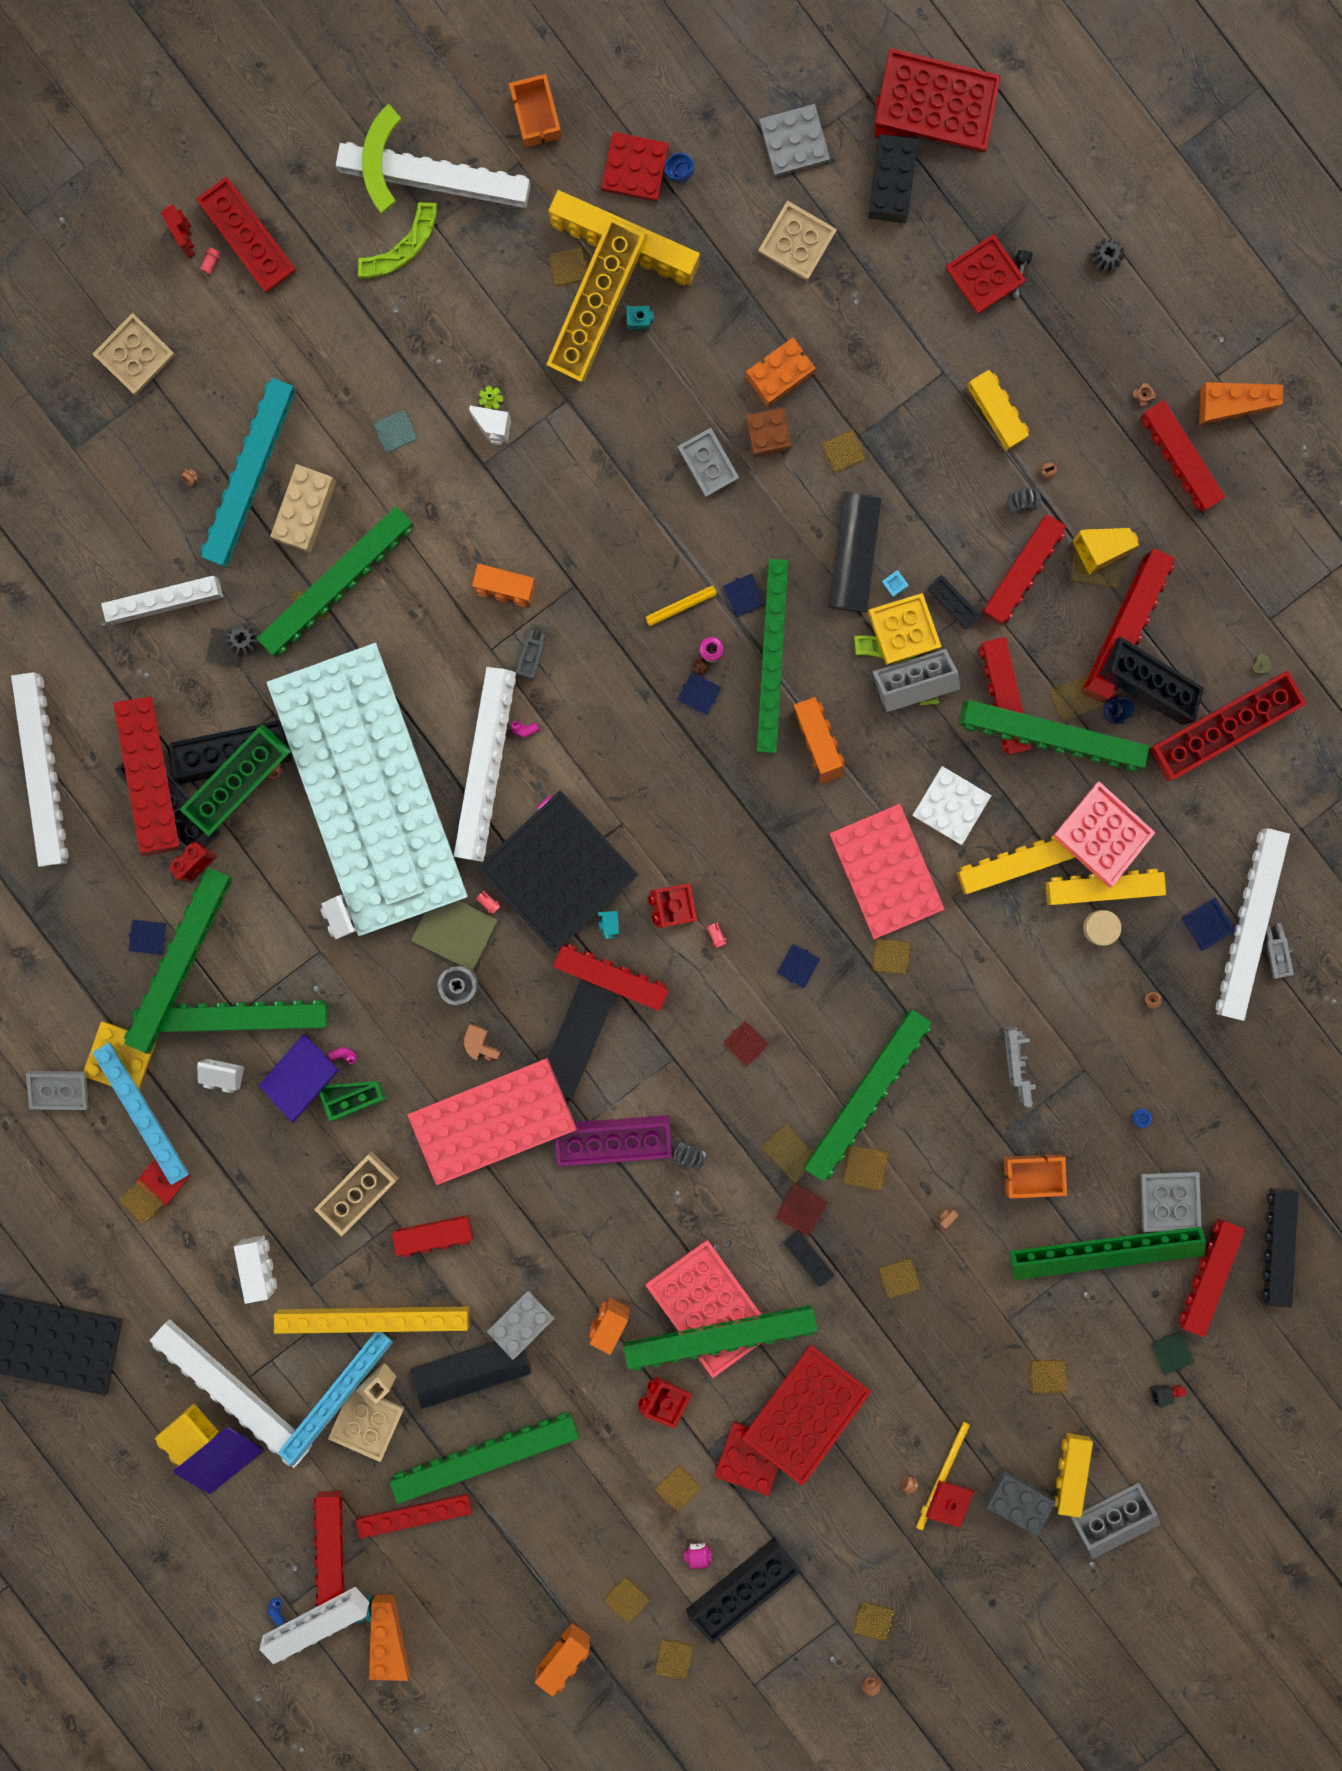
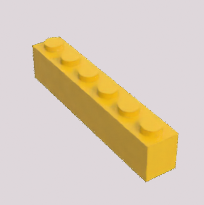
M1052 836L1051 841L1045 842L1043 839L1034 842L1033 847L1026 848L1025 845L1016 848L1015 853L1010 855L1008 852L997 855L998 859L990 861V858L978 861L979 865L972 867L971 864L960 867L961 871L956 873L963 893L969 894L1073 859L1075 856Z
M1147 869L1144 874H1139V870L1127 871V875H1121L1111 888L1104 884L1095 874H1089V878L1082 879L1081 875L1070 876V880L1054 877L1051 878V882H1045L1047 905L1166 895L1164 872H1158V869Z

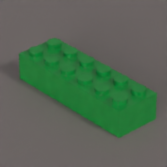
M262 724L181 807L180 811L209 836L291 750Z

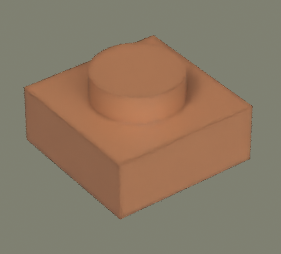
M946 1208L940 1213L938 1222L946 1229L959 1215L953 1208Z

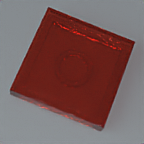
M793 1183L776 1218L810 1236L828 1202Z

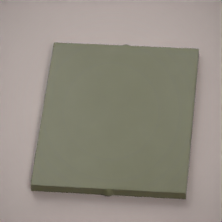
M458 900L423 913L411 941L473 971L484 948L487 947V942L498 919Z

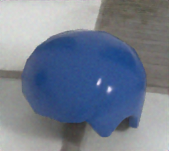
M679 152L666 160L664 171L671 181L683 183L693 175L694 163L689 155Z

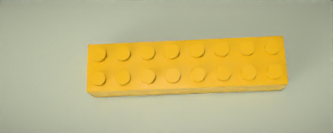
M557 190L548 210L550 224H552L553 228L559 231H568L572 237L577 239L581 237L587 240L590 245L597 247L607 222L612 217L648 235L637 260V263L646 270L653 269L664 278L671 277L682 286H685V284L691 285L699 267V252Z
M612 217L609 218L546 365L580 382L585 381L648 238L647 234Z

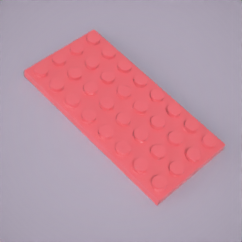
M548 1058L407 1114L436 1185L577 1129Z

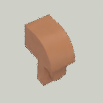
M471 1023L464 1038L466 1052L475 1060L479 1058L480 1053L487 1060H498L501 1051L484 1044L489 1030Z

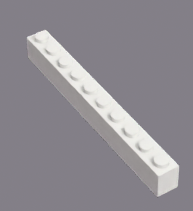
M346 142V144L340 143L336 161V168L339 173L363 177V147H359L351 142ZM388 149L383 151L382 171L386 182L527 208L531 185L530 180L523 175L510 176L503 171L495 173L489 172L488 169L482 167L474 169L466 164L453 165L446 160L437 162L429 157L416 158L409 153L401 155L395 154L394 151Z
M486 667L454 857L484 861L502 751L506 738V728L509 721L513 688L516 681V672Z
M34 672L12 675L38 867L67 864L69 855L64 845L66 834L61 824L63 813L59 810L60 793L56 789L58 777L53 768L55 757L51 753L50 747L52 745V737L48 733L50 721L45 712L47 700L43 696L42 691L44 680L40 677V674Z
M1269 828L1262 829L1258 833V847L1253 853L1252 861L1254 863L1247 877L1249 884L1243 892L1245 900L1243 906L1239 909V924L1234 929V936L1236 937L1234 943L1230 946L1229 954H1231V957L1225 966V981L1223 980L1220 986L1222 994L1216 1003L1218 1015L1245 1020L1286 853L1289 833Z
M170 1319L150 1339L154 1349L159 1352L162 1351L170 1363L178 1365L181 1368V1372L195 1380V1384L200 1389H205L213 1401L220 1402L228 1414L237 1417L243 1427H248L253 1432L255 1438L260 1441L263 1440L271 1452L278 1454L279 1450L296 1431ZM311 1444V1445L309 1446V1448L305 1451V1453L300 1457V1459L296 1462V1464H295L294 1466H292L293 1468H295V1466H296V1465L303 1459V1457L309 1452V1450H310L311 1447L313 1446L312 1444ZM282 1458V1461L286 1465L291 1466Z

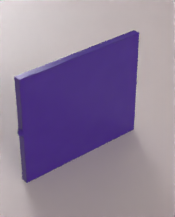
M303 1034L259 1084V1087L274 1102V1105L294 1123L336 1075L339 1069L324 1055L322 1050Z
M227 1427L173 1472L190 1482V1484L211 1494L261 1454L263 1448Z

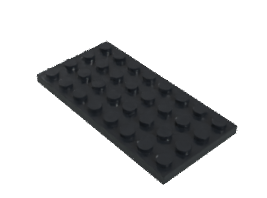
M0 1294V1374L106 1396L109 1390L123 1319Z

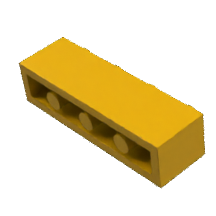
M988 370L971 380L967 387L1004 449L1008 451L1028 438L1029 429L1024 422L1020 421L1016 407L1011 406L1009 403V396L1004 389L1000 388L998 384L999 379L996 374H992Z
M1066 1433V1439L1062 1440V1450L1064 1452L1063 1458L1060 1457L1059 1469L1061 1471L1060 1477L1057 1476L1056 1479L1057 1496L1054 1495L1053 1498L1056 1502L1054 1505L1055 1510L1060 1515L1079 1518L1082 1516L1093 1441L1089 1436Z

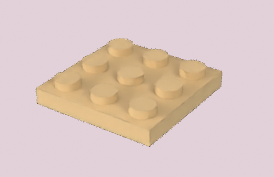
M787 201L760 246L758 253L808 281L837 229Z
M133 313L93 353L135 396L175 356Z
M355 1389L343 1404L328 1440L381 1462L405 1407L384 1398L376 1405L368 1404Z

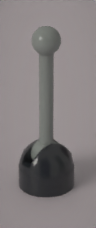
M1025 250L1017 252L1016 258L1017 263L1020 265L1019 271L1021 274H1023L1024 266L1030 264L1033 256L1032 252ZM1019 288L1012 293V297L1015 299L1020 296Z

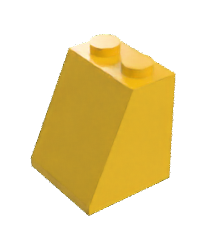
M1130 528L1081 530L1072 541L1089 575L1131 555L1139 546L1138 537Z
M193 1403L154 1439L158 1447L169 1454L170 1460L180 1466L210 1442L219 1431Z

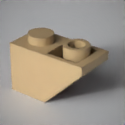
M383 1362L356 1391L368 1404L376 1405L390 1391L397 1376Z

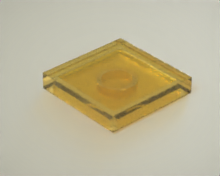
M852 1145L849 1149L843 1183L881 1190L888 1152Z

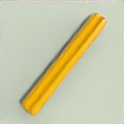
M711 585L646 616V621L649 626L657 624L716 596L717 592L714 586Z

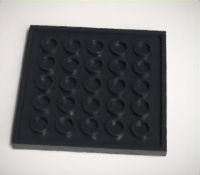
M559 790L476 868L554 953L639 875L562 790Z

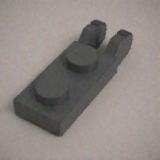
M536 624L531 625L528 637H526L516 675L532 680L535 679L548 628L543 627L538 641L533 639L536 632Z

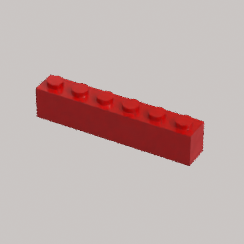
M1165 400L1145 411L1140 416L1143 427L1152 434V441L1162 450L1161 454L1164 460L1169 461L1174 476L1176 478L1179 477L1182 482L1184 492L1193 499L1192 504L1195 509L1202 513L1223 500L1225 495Z
M1049 514L1043 517L981 612L983 615L999 625L1004 622L1008 623L1013 615L1011 610L1014 606L1018 607L1024 598L1021 595L1025 589L1028 591L1033 585L1034 581L1032 578L1035 574L1039 575L1045 566L1042 564L1046 557L1049 559L1055 551L1053 546L1056 542L1060 543L1066 533L1063 531L1066 525Z
M1006 637L982 642L978 651L980 658L984 659L983 673L985 678L988 677L990 685H987L989 696L993 697L994 703L992 706L1024 714ZM1016 739L1001 741L1002 751L1006 752L1007 756L1029 751L1032 749L1031 743L1030 745L1018 743L1019 740Z
M567 943V946L562 945L553 966L554 968L655 1010H661L669 990L665 988L667 984L657 980L655 983L648 981L649 977L638 973L637 976L631 974V969L620 966V968L612 966L613 962L607 959L597 960L595 959L596 955L590 952L580 953L577 951L578 947Z
M1220 1218L1213 1224L1212 1237L1206 1243V1253L1204 1258H1201L1199 1261L1198 1274L1192 1280L1191 1293L1186 1296L1185 1309L1178 1318L1179 1326L1182 1329L1203 1337L1206 1336L1244 1235L1245 1229Z
M342 1491L319 1492L316 1498L313 1499V1510H316L313 1527L317 1529V1536L314 1537V1548L317 1549L314 1566L318 1568V1575L315 1576V1587H318V1594H316L315 1598L316 1606H320L345 1592Z

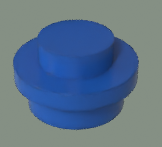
M1138 1109L1133 1113L1132 1120L1137 1127L1145 1128L1151 1124L1152 1115L1146 1109Z

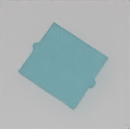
M404 410L373 423L379 435L378 439L382 442L386 453L417 440L412 429L413 424L409 422Z

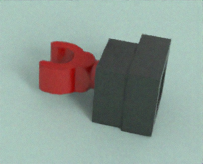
M1166 1384L1150 1386L1153 1404L1160 1408L1174 1404L1173 1397L1186 1395L1185 1387L1181 1388V1385L1174 1386L1173 1388Z

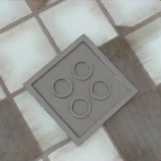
M815 104L759 119L774 177L830 162Z
M1198 1171L1140 1173L1143 1232L1169 1231L1201 1226L1200 1174Z

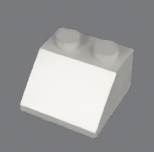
M475 406L469 407L474 421L488 441H491V444L502 445V443H508L511 425L508 412Z
M344 895L336 896L321 903L323 907L321 908V913L324 919H328L330 924L328 931L331 937L334 936L335 939H340L357 932Z
M211 1059L202 1060L197 1065L198 1083L204 1084V1088L215 1089V1087H220L224 1092L233 1093L240 1089L244 1066Z

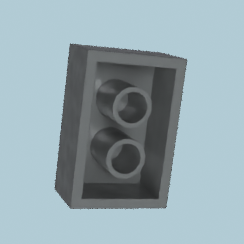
M1003 1468L999 1471L983 1500L986 1508L1036 1536L1056 1504L1050 1494Z

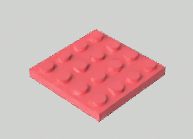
M1098 781L1058 828L1053 837L1104 884L1111 888L1155 832Z

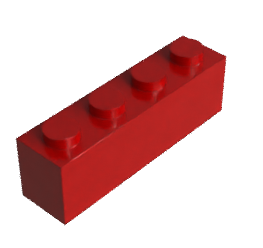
M469 1215L396 1229L392 1232L396 1256L402 1255V1258L412 1256L413 1252L418 1251L421 1254L429 1253L432 1251V1248L439 1247L440 1250L450 1248L452 1244L458 1243V1246L467 1245L474 1237Z

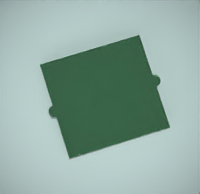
M1181 1331L1170 1336L1165 1335L1164 1338L1151 1343L1164 1375L1176 1370L1180 1371L1181 1368L1194 1363Z

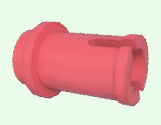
M208 248V251L205 250L206 256L200 270L212 275L217 259H220V252L213 248Z
M482 891V894L480 893L476 898V901L481 903L488 910L489 914L492 913L494 915L501 907L499 902L494 901L485 891Z
M718 923L706 927L713 940L712 945L718 948L726 944L725 940L727 939L723 937Z

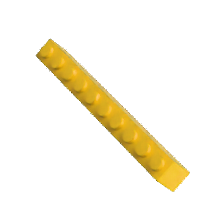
M469 1306L278 1309L274 1314V1334L467 1331L470 1326Z

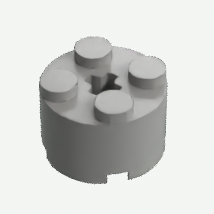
M453 966L445 970L438 980V990L441 998L452 1005H461L470 1001L478 990V978L475 973L465 966ZM461 981L460 985L463 987L456 990L454 982Z

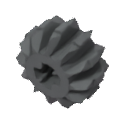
M1104 238L1101 240V243L1095 244V250L1091 252V255L1094 256L1092 263H1098L1096 269L1102 266L1103 272H1106L1108 268L1112 272L1115 270V266L1120 267L1122 264L1121 260L1125 258V255L1122 254L1124 247H1118L1120 241L1113 243V238H1110L1107 242Z
M1022 488L1012 491L1008 495V507H1010V511L1013 513L1032 512L1041 506V495H1039V490L1036 488Z
M243 622L242 628H239V624L235 623L236 630L229 626L228 629L232 634L225 633L224 635L227 638H231L226 640L225 644H232L229 647L230 651L237 648V655L240 654L241 649H243L244 655H247V647L251 651L254 650L250 643H258L256 640L251 639L256 637L257 633L249 634L253 627L250 626L245 630V622ZM241 634H244V638H246V641H242V643L239 644V641L236 640V637H240Z
M679 1142L675 1148L673 1158L678 1163L698 1170L704 1165L707 1154L696 1146Z

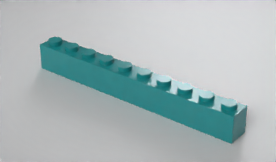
M272 377L270 382H267L265 385L264 398L257 405L258 413L256 418H253L250 423L251 431L249 436L244 438V448L242 453H239L237 456L236 469L229 476L230 484L228 489H225L222 494L223 502L221 507H218L215 512L216 520L214 525L209 527L208 540L201 548V557L225 568L229 564L296 393V389L292 385Z

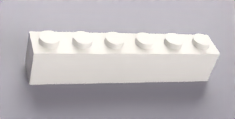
M213 575L101 603L105 621L115 625L223 598L219 579Z
M354 1587L264 1634L259 1650L273 1664L281 1660L283 1661L292 1654L316 1644L319 1640L331 1636L342 1628H347L350 1624L362 1620L367 1615L369 1601Z

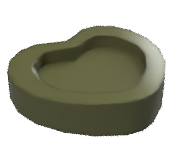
M1266 654L1256 656V662L1252 665L1254 673L1263 674L1272 669L1271 660Z

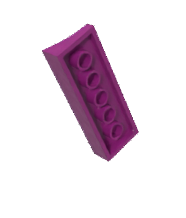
M669 1115L574 1122L577 1128L575 1131L555 1138L557 1167L672 1158Z

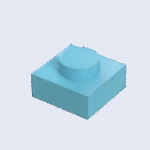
M898 570L882 581L893 597H896L909 587Z

